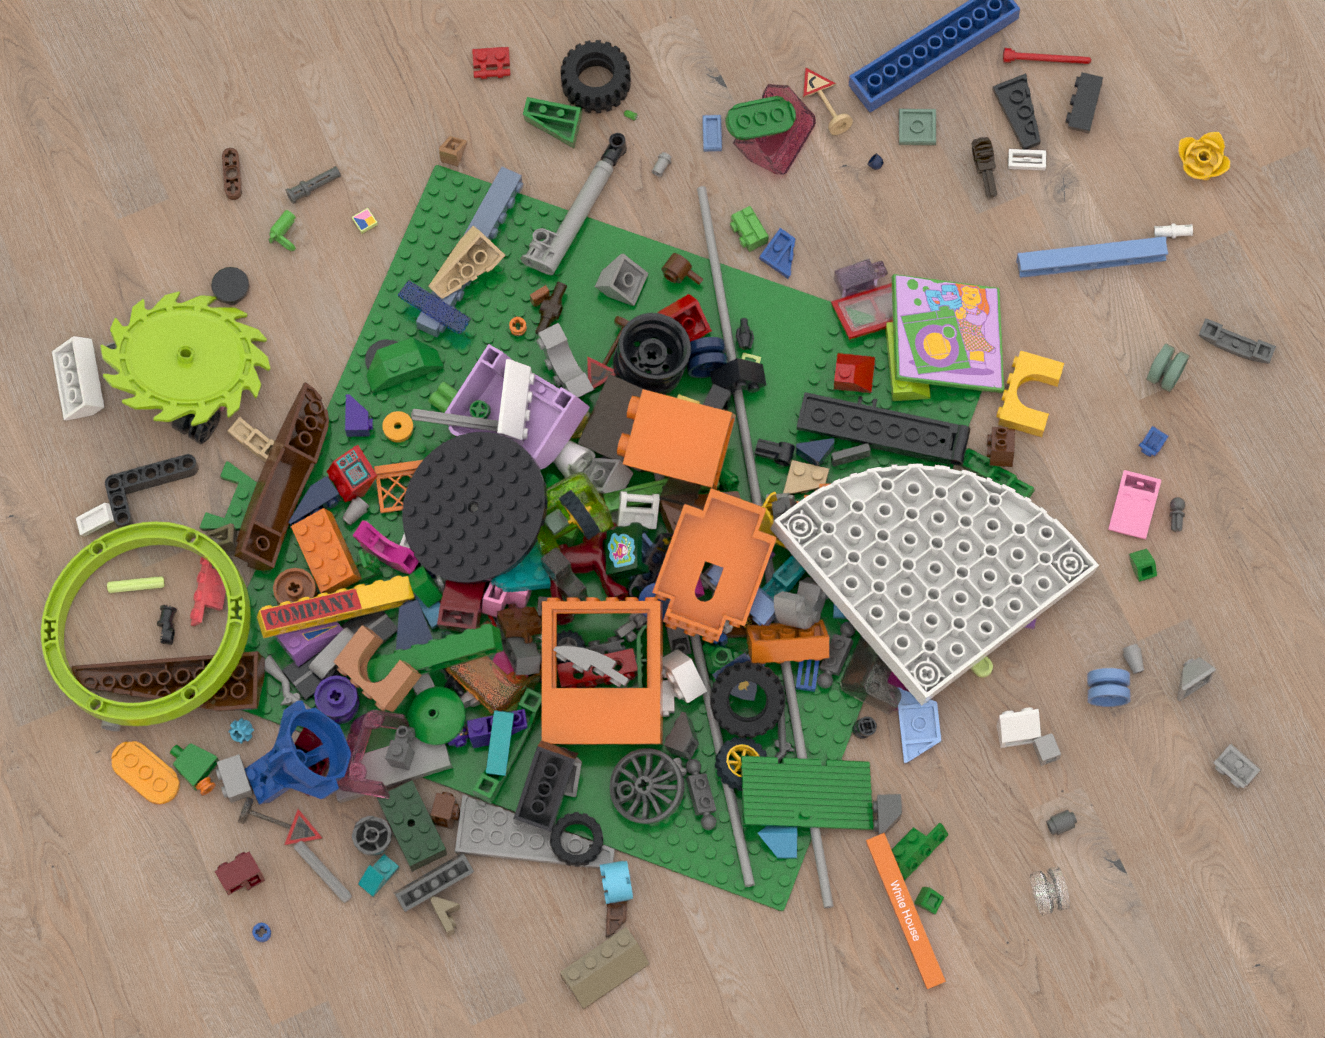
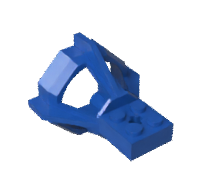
M299 700L284 710L279 732L272 750L244 770L259 804L270 803L291 788L319 799H325L339 789L337 781L345 777L352 753L340 725L316 708L306 709L303 701ZM297 726H302L317 735L323 745L304 753L302 750L296 749L291 736ZM329 757V771L326 777L320 776L308 769L310 766Z

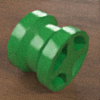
M476 400L470 406V414L472 417L487 419L491 414L490 405L484 401Z

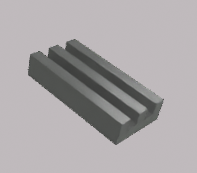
M869 444L832 453L831 462L833 467L870 457Z

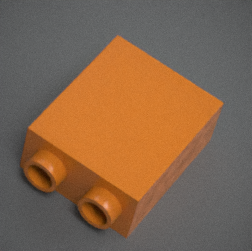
M642 389L641 397L632 396L630 399L627 418L633 419L634 423L631 435L622 433L617 447V455L624 457L623 465L717 489L736 415L729 411Z

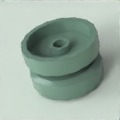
M1166 343L1155 357L1146 380L1157 384L1162 376H1164L1161 388L1171 392L1180 378L1190 355L1181 351L1172 360L1175 347Z

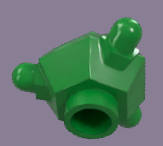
M705 643L703 645V650L706 652L704 657L711 674H714L745 653L743 651L737 652L732 647L719 644L710 645Z

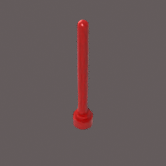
M1004 48L1003 51L1004 63H1011V61L1015 60L1077 64L1091 63L1090 57L1021 53L1015 52L1012 48Z

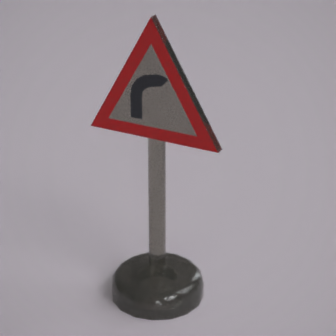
M250 797L246 798L238 823L245 824L249 815L288 828L290 831L284 845L295 844L299 841L306 842L322 839L299 809H297L291 825L253 811L254 800Z

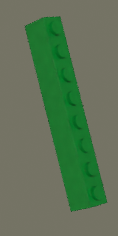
M483 624L475 630L466 629L458 635L449 634L441 640L432 639L424 645L416 644L407 650H395L390 655H378L376 659L369 660L368 677L372 683L382 681L388 676L399 660L409 663L423 675L503 652L500 629L492 624Z

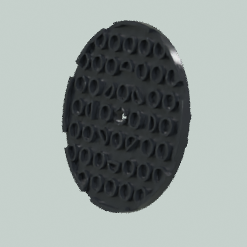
M473 432L459 435L442 443L427 455L414 472L408 484L402 510L405 537L417 560L433 574L461 584H477L491 581L503 573H508L522 562L538 540L537 536L541 527L544 526L548 505L546 483L540 472L541 469L532 455L512 439L490 432ZM478 503L477 511L471 512V504Z

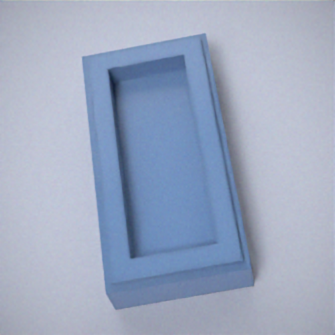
M702 115L704 152L722 151L721 115Z

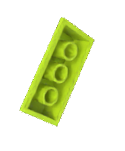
M887 322L886 340L892 401L930 399L929 384L895 380L893 322Z

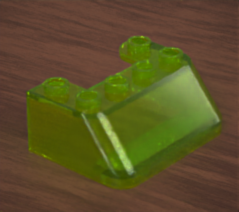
M575 473L547 488L548 505L546 516L558 508L566 519L570 520L569 514L561 504L559 497L572 490L586 507L591 506L592 509L589 510L590 515L601 532L614 527L610 510L585 473ZM572 522L555 536L545 524L541 527L535 545L546 563L556 558L560 553L559 545L555 539L578 528L576 524Z

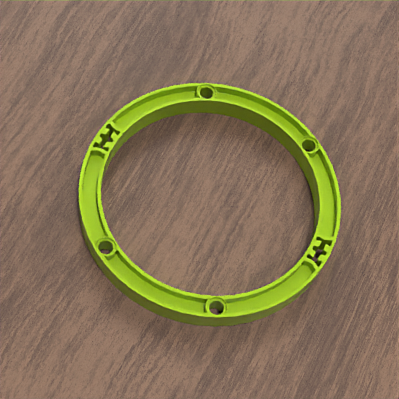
M143 522L118 528L99 537L83 548L67 564L55 581L44 607L41 624V644L46 665L59 688L79 708L95 718L124 726H149L176 719L191 712L210 699L229 679L238 665L244 652L250 629L251 612L248 591L238 568L226 552L215 541L195 529L170 522ZM144 546H175L200 555L218 571L228 600L226 630L216 654L207 667L185 687L165 697L147 702L124 703L100 697L83 687L69 666L64 646V631L70 606L77 592L90 575L117 555ZM192 694H195L192 699H189Z

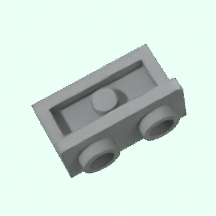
M1230 744L1218 759L1213 762L1216 765L1215 769L1222 775L1226 773L1231 778L1230 782L1237 788H1246L1261 771L1256 764L1233 744Z

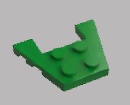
M226 461L220 477L223 480L238 484L225 518L205 512L199 527L202 531L215 530L230 523L234 524L236 531H240L256 487V481Z

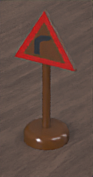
M616 316L614 319V324L621 330L603 363L587 356L588 379L593 389L604 384L609 374L615 376L614 370L608 367L607 364L618 345L623 328L629 322L622 317Z

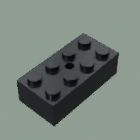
M542 740L540 741L513 819L550 832L552 831L578 753Z

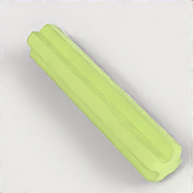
M162 576L111 581L107 583V590L109 593L163 588L165 583Z

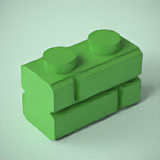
M751 206L731 215L730 227L734 233L737 232L740 236L738 239L743 248L746 247L751 252L768 243L769 236Z

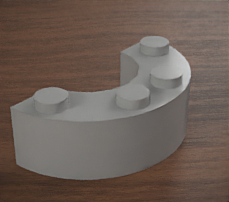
M559 323L539 332V339L536 341L546 356V360H544L548 370L552 369L555 375L553 379L557 387L561 386L578 398L593 391L594 389L587 375L575 361L567 338Z
M806 577L799 582L797 594L782 591L774 596L776 618L783 625L808 629L815 622L819 621L821 611L828 596L812 577Z

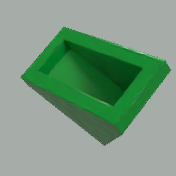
M424 566L408 575L412 591L427 608H430L442 599L443 594Z

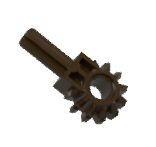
M979 137L972 141L973 160L976 165L977 174L982 173L987 198H993L997 196L993 171L996 169L993 146L988 137Z

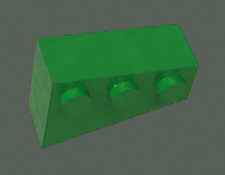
M527 97L523 111L524 120L574 149L582 118L581 108Z

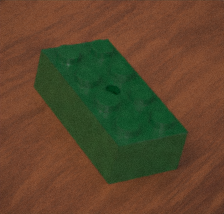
M413 780L377 797L378 803L412 872L447 855L446 848ZM411 823H415L413 827L408 826Z

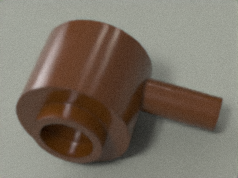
M672 253L661 268L664 277L672 283H681L686 276L698 285L703 281V278L691 270L692 265L690 262L677 253Z

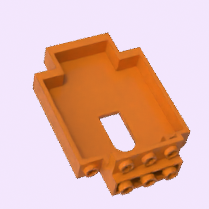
M712 488L703 510L684 504L652 592L656 594L655 597L663 601H666L667 598L670 599L663 619L666 627L674 630L677 627L685 629V634L695 637V634L703 636L702 640L713 643L714 640H719L726 620H729V625L740 628V625L745 626L777 539L773 535L759 531L766 508ZM706 561L723 567V571L712 599L704 602L698 600L695 596V588Z

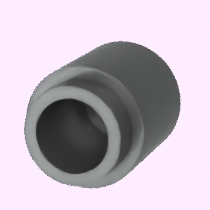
M1065 810L1051 816L1046 823L1052 835H1059L1075 828L1077 819L1073 812Z

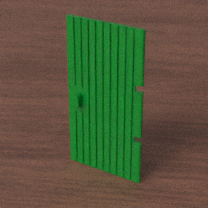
M741 756L744 825L856 830L874 829L870 762L826 760V766H821V759L782 758L783 764H778V757Z

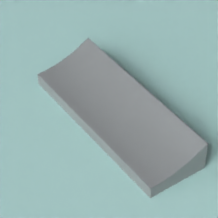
M415 737L410 742V746L415 753L409 770L389 765L385 759L389 746L350 758L345 777L337 781L339 789L335 792L338 802L343 803L453 768L446 744L429 745Z

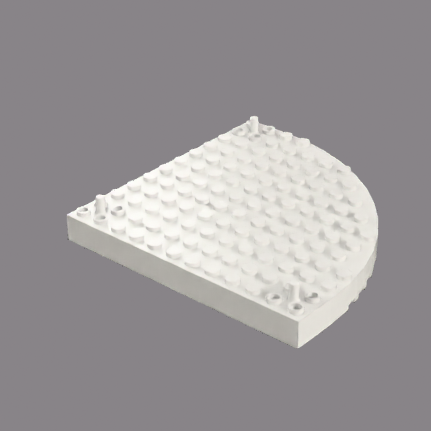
M908 464V466L892 465L891 467H877L867 469V471L858 474H851L810 494L775 519L771 527L772 532L921 706L1093 575L1099 566L1057 519L1054 520L1050 517L1046 510L1032 503L1031 499L1024 498L1016 493V490L1004 484L1000 485L993 482L991 478L987 477L985 479L976 476V473L970 471H958L935 465V467L923 466V464Z

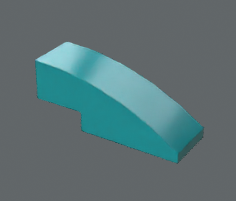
M494 710L486 773L506 776L514 717L512 712Z

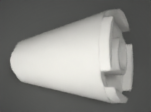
M568 441L553 463L570 483L573 480L578 482L584 477L591 461L595 458V454L588 448Z

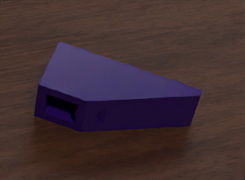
M525 709L512 711L514 717L511 735L528 728ZM494 715L467 721L469 739L473 748L490 745Z

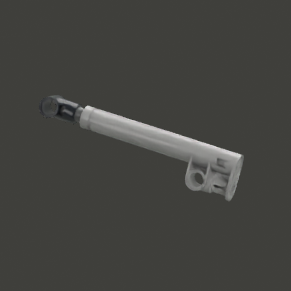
M614 133L610 136L609 144L601 156L602 161H597L557 232L554 233L543 228L534 231L529 250L526 255L521 257V261L525 265L548 275L554 274L613 172L612 166H615L620 157L627 151L626 140L623 134Z

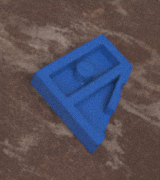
M780 228L758 259L788 279L791 275L795 238Z

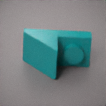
M383 854L373 867L371 865L368 866L358 885L374 897L396 873L399 866Z

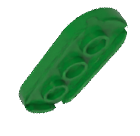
M773 96L734 105L726 114L725 124L729 133L736 139L751 140L788 131L795 122L796 112L789 101L787 102L780 96Z

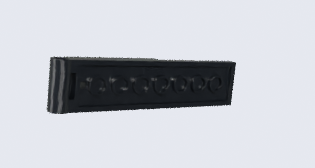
M807 392L804 393L796 430L862 444L868 443L871 445V448L948 465L950 463L957 466L963 465L971 430L966 425L953 424Z

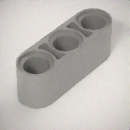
M349 628L343 629L311 662L309 669L322 680L330 677L338 668L333 661L355 634Z

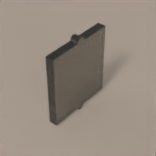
M669 477L666 485L662 487L663 491L659 499L683 506L684 504L693 506L695 500L698 499L701 486Z

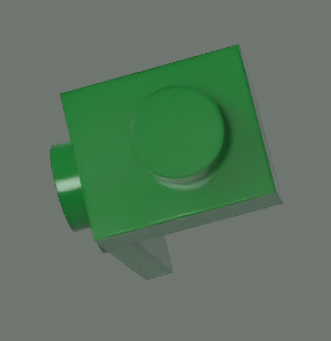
M363 549L358 550L361 560L355 562L362 578L358 582H363L381 574L379 569L381 564L377 556Z

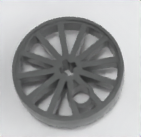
M639 749L627 754L615 766L610 779V796L615 808L628 820L640 824H654L667 819L678 809L684 795L685 784L681 769L670 756L655 749ZM644 755L647 756L645 772L637 759ZM653 755L660 756L661 761L652 772ZM631 761L638 772V777L625 769ZM669 762L673 769L658 777L666 763ZM621 773L630 777L635 783L629 781L618 783ZM676 775L677 785H660V783ZM646 783H649V786L646 787V790L643 789V787L646 786ZM631 786V793L625 796L624 789ZM657 790H677L674 801ZM655 795L670 804V807L665 812L662 811ZM636 798L630 809L626 811L622 804ZM650 800L657 812V816L654 818H649ZM643 801L642 818H636L633 815Z

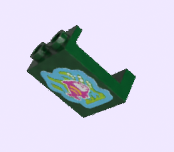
M632 522L628 526H616L615 529L607 530L606 575L618 580L649 573V565L642 563V534L648 533L649 528L642 526L639 522Z

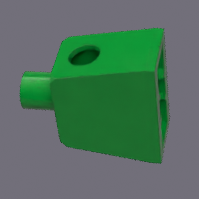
M192 743L188 744L185 749L176 744L170 751V754L176 758L173 763L174 768L195 791H197V784L211 774L219 761L217 756Z

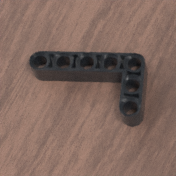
M185 454L108 476L105 480V487L113 519L117 527L122 528L134 524L127 494L196 475L199 468L195 457ZM187 463H193L192 467L185 468V465ZM175 468L172 473H166L167 469ZM156 473L155 477L148 478L149 474ZM132 478H137L135 483H129ZM119 483L117 488H110L112 484ZM117 501H123V503L120 506L115 505ZM122 518H128L125 523H119Z

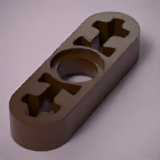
M227 148L222 153L224 191L228 199L237 200L242 195L240 158L236 149ZM230 154H233V164H230L228 159ZM230 170H235L237 175L230 178L227 176V173ZM231 183H234L236 189L234 194H231Z

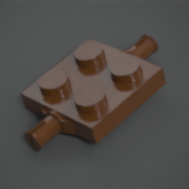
M510 603L508 605L509 609L497 611V620L506 638L522 637L524 642L528 644V642L531 643L533 640L532 635L542 634V621L535 607L518 609L515 603L513 605Z

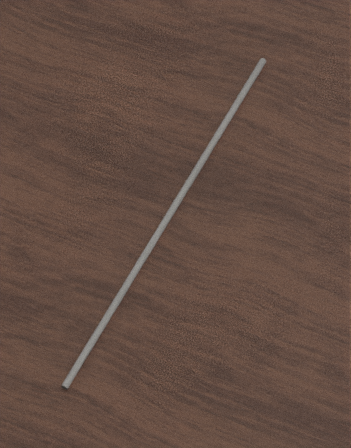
M654 473L655 481L665 479L664 476ZM695 634V637L690 636L697 671L707 692L703 693V698L717 755L724 743L719 723L715 720L710 706L711 685L700 635ZM722 782L745 887H751L755 883L734 789L729 788L728 784Z

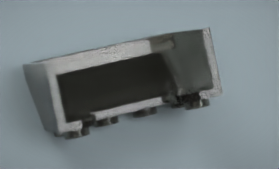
M861 635L840 681L841 690L887 714H891L897 709L901 700L900 690L887 683L892 670Z

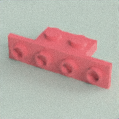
M203 557L200 559L201 571L197 576L198 588L193 597L195 604L190 614V619H192L191 626L202 623L204 607L218 611L222 610L226 594L218 571L212 568V565Z

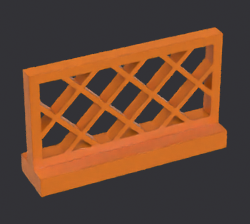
M423 460L374 467L377 474L376 482L381 514L403 510V502L401 500L405 496L407 488L398 482L403 476L412 478V475ZM389 478L394 483L387 491L381 487L380 479ZM396 484L405 490L399 499L390 493ZM388 495L396 500L393 507L384 508L383 501Z

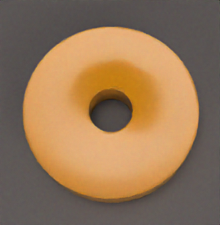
M396 411L385 417L383 432L387 439L392 442H403L410 438L413 433V422L408 414ZM401 425V428L395 429V426Z

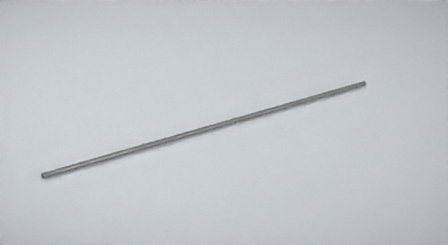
M705 186L697 188L726 356L728 362L736 359L707 190ZM741 389L733 392L752 503L761 506V494ZM772 558L768 561L764 571L766 583L772 579L774 574ZM776 617L774 618L773 623H779ZM785 661L781 663L797 758L807 759L790 661ZM810 828L824 908H832L834 905L820 828Z

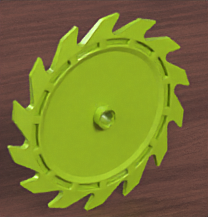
M178 291L164 295L151 310L145 309L144 299L139 301L132 307L128 326H122L118 319L114 318L110 332L116 349L112 350L104 345H100L102 359L119 374H103V378L111 387L135 395V397L122 400L123 404L135 410L161 409L162 412L153 417L154 421L171 422L188 414H194L195 417L191 425L195 426L207 422L220 407L227 408V417L230 418L240 409L243 390L247 389L255 398L258 397L261 383L254 367L260 366L270 371L268 356L252 343V341L266 342L265 336L258 329L235 321L236 319L247 317V313L235 307H209L208 305L217 299L215 296L200 295L183 303H177L176 301L180 295Z

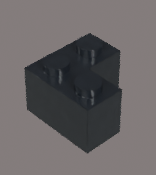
M736 358L710 372L712 385L714 384L731 391V395H733V392L741 389L747 390L750 393L758 392L760 388L767 385L763 364Z

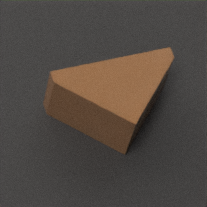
M449 136L439 148L441 162L458 167L467 141Z

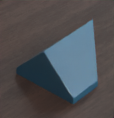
M766 826L758 832L759 836L777 858H797V827Z

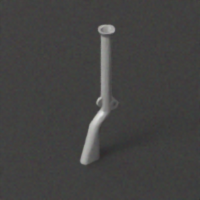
M269 655L265 660V671L282 683V693L285 698L280 705H291L299 701L300 695L298 693H290L289 679L272 656ZM304 703L306 709H311Z

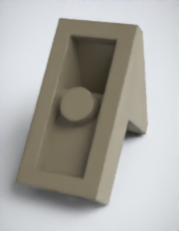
M435 896L430 897V902L447 936L455 934L453 928L456 926L455 921L451 915H447L459 910L460 905Z

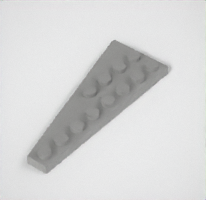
M467 795L462 796L455 853L566 865L563 861H559L558 857L553 853L550 831L513 819L515 814L503 808L489 805L481 800H475ZM564 831L560 839L562 848L572 855L586 853L593 844L589 840ZM603 845L602 851L598 854L596 860L589 862L585 866L580 865V867L600 869V864L612 863L614 861L615 849Z

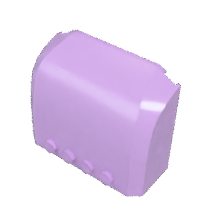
M488 344L445 413L472 417L470 414L471 404L476 400H481L488 403L491 408V414L487 419L499 421L506 359H512ZM535 375L534 385H530V392H533L532 403H528L530 421H526L525 427L528 428V438L524 440V444L521 446L532 455L540 469H543L555 460L590 407L562 387L559 389ZM448 425L450 432L455 436L473 432L498 434L494 431Z

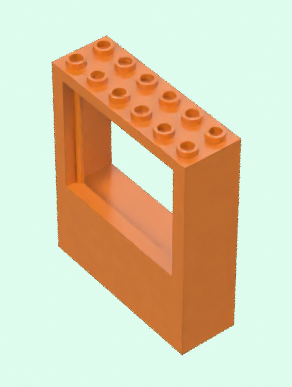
M595 597L586 598V601H580L578 598H567V601H561L559 598H547V601H542V741L550 744H663V603L658 601L657 597H645V601H639L637 597H626L625 601H619L616 597H607L606 601H600V599ZM647 613V688H557V652L553 650L557 647V614Z

